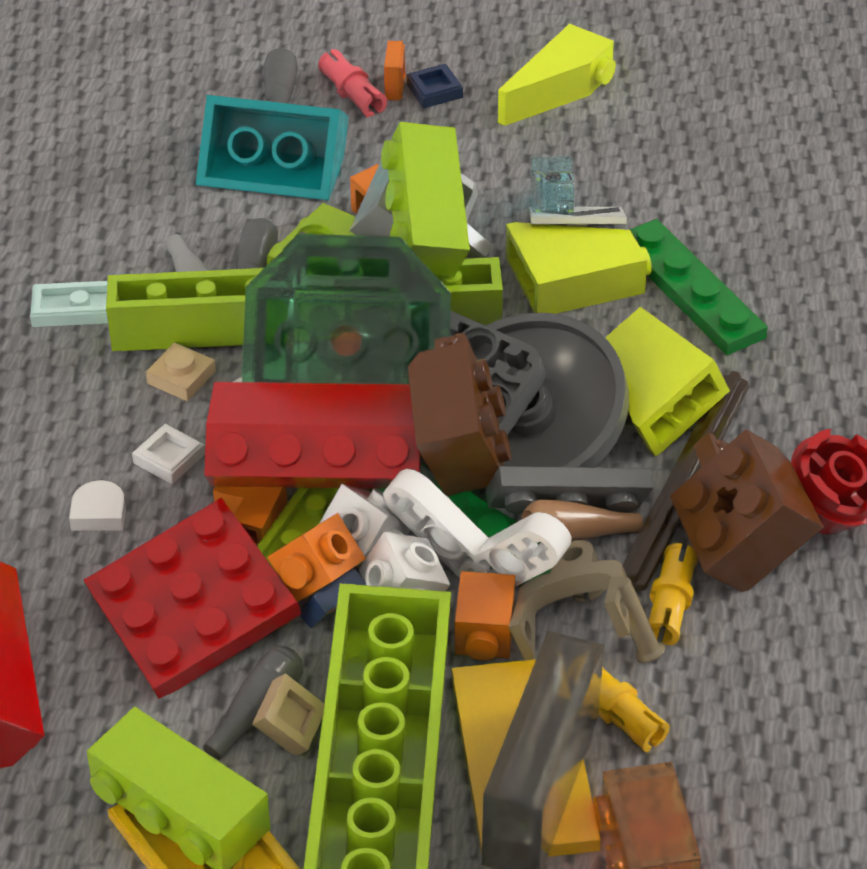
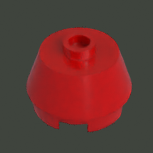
M825 429L816 433L813 437L805 439L796 447L791 458V464L824 527L818 533L831 535L867 524V440L857 434L852 439L840 435H830L831 429Z

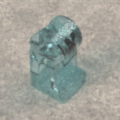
M572 156L531 157L530 201L535 213L545 211L573 213L574 174Z

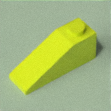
M568 24L498 89V123L504 126L590 96L601 84H608L616 68V62L613 60L614 41Z

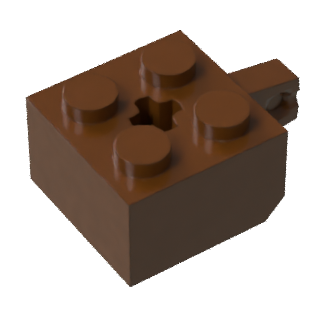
M458 333L451 337H441L435 339L434 349L417 354L408 366L416 446L444 494L450 496L487 487L499 466H504V462L511 461L512 456L505 430L499 429L498 417L506 415L504 399L498 385L492 386L491 374L486 360H477L465 333Z
M747 429L729 444L722 439H716L715 435L708 432L694 445L701 469L674 491L670 498L704 573L741 592L749 591L824 527L790 460L778 447Z

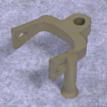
M584 540L572 541L558 563L551 568L550 573L531 579L520 587L517 603L509 624V629L524 660L535 658V614L539 609L569 596H573L577 602H586L585 592L588 593L592 601L598 598L604 590H607L604 601L606 610L619 638L631 635L637 649L636 659L638 662L647 663L658 659L665 652L666 647L663 642L657 641L631 580L627 577L621 562L617 560L599 561L592 544Z

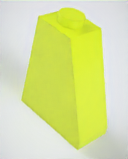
M521 222L506 224V259L534 313L557 314L645 293L646 275L651 274V260L647 249L638 245L630 230Z
M639 307L605 337L616 351L625 372L629 388L628 410L632 422L647 449L655 457L660 455L730 392L714 359L642 307Z

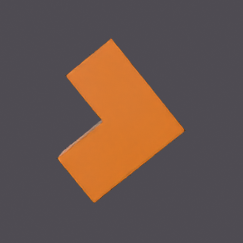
M215 486L213 489L214 501L222 497L256 546L287 504V492L284 487Z

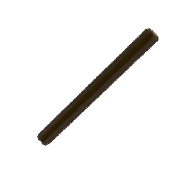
M731 371L729 375H723L730 392L698 420L622 565L627 577L631 580L635 592L647 589L666 547L669 546L681 522L670 495L701 469L694 445L708 432L715 435L716 439L723 440L748 391V381L741 378L740 373L737 371Z

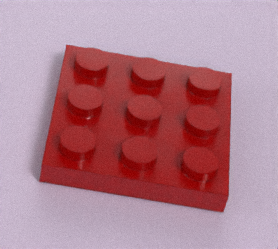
M222 497L83 580L90 594L158 699L179 690L302 614L293 595Z

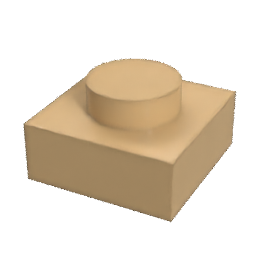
M174 342L146 371L147 384L188 401L216 372L215 359Z
M283 674L272 681L252 725L289 753L300 755L308 751L323 718L324 703L287 674Z

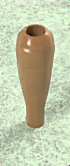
M561 500L534 501L527 506L522 514V519L537 512L555 517L568 529L572 538L571 541L617 533H640L643 527V518L640 513L615 512Z

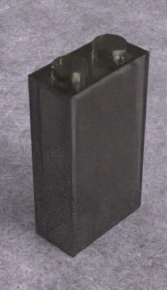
M547 631L483 793L481 865L494 869L544 868L598 720L604 644Z

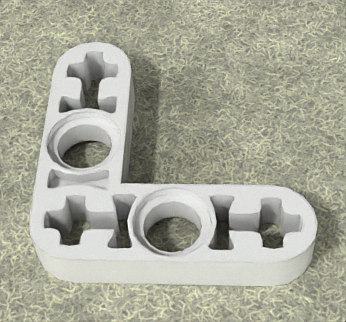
M401 470L383 492L384 501L392 513L417 537L429 539L437 556L459 578L461 571L516 575V587L553 568L571 545L572 538L564 524L555 517L540 512L533 513L488 538L427 477L415 470Z

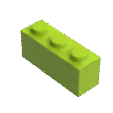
M399 122L391 140L384 142L381 154L382 168L388 170L389 176L385 204L387 210H392L393 214L389 242L391 251L397 253L398 272L455 277L470 251L455 127Z
M135 706L86 751L91 775L90 784L95 793L106 803L112 805L118 803L133 813L137 821L150 833H162L177 843L182 852L198 865L206 863L213 869H231L271 829L268 793Z

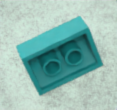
M206 95L196 185L329 201L344 159L349 116L342 110L334 108Z

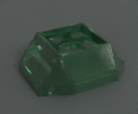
M297 234L283 248V251L246 286L242 382L409 384L408 366L417 354L434 349L435 339L450 337L451 292L415 255V252L401 237ZM344 332H354L362 338L359 350L350 356H343L334 351L335 339Z

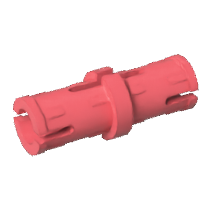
M332 49L330 52L337 61L327 52L321 56L318 62L319 71L336 85V91L343 99L348 97L367 118L375 115L368 107L369 105L378 113L385 110L387 106L386 96L367 79L369 76L362 68L353 66L336 49Z

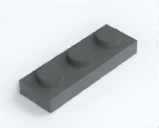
M499 466L485 490L488 508H506L507 512L514 514L523 513L530 503L537 500H561L615 512L630 513L641 506L653 490L654 484L651 468Z

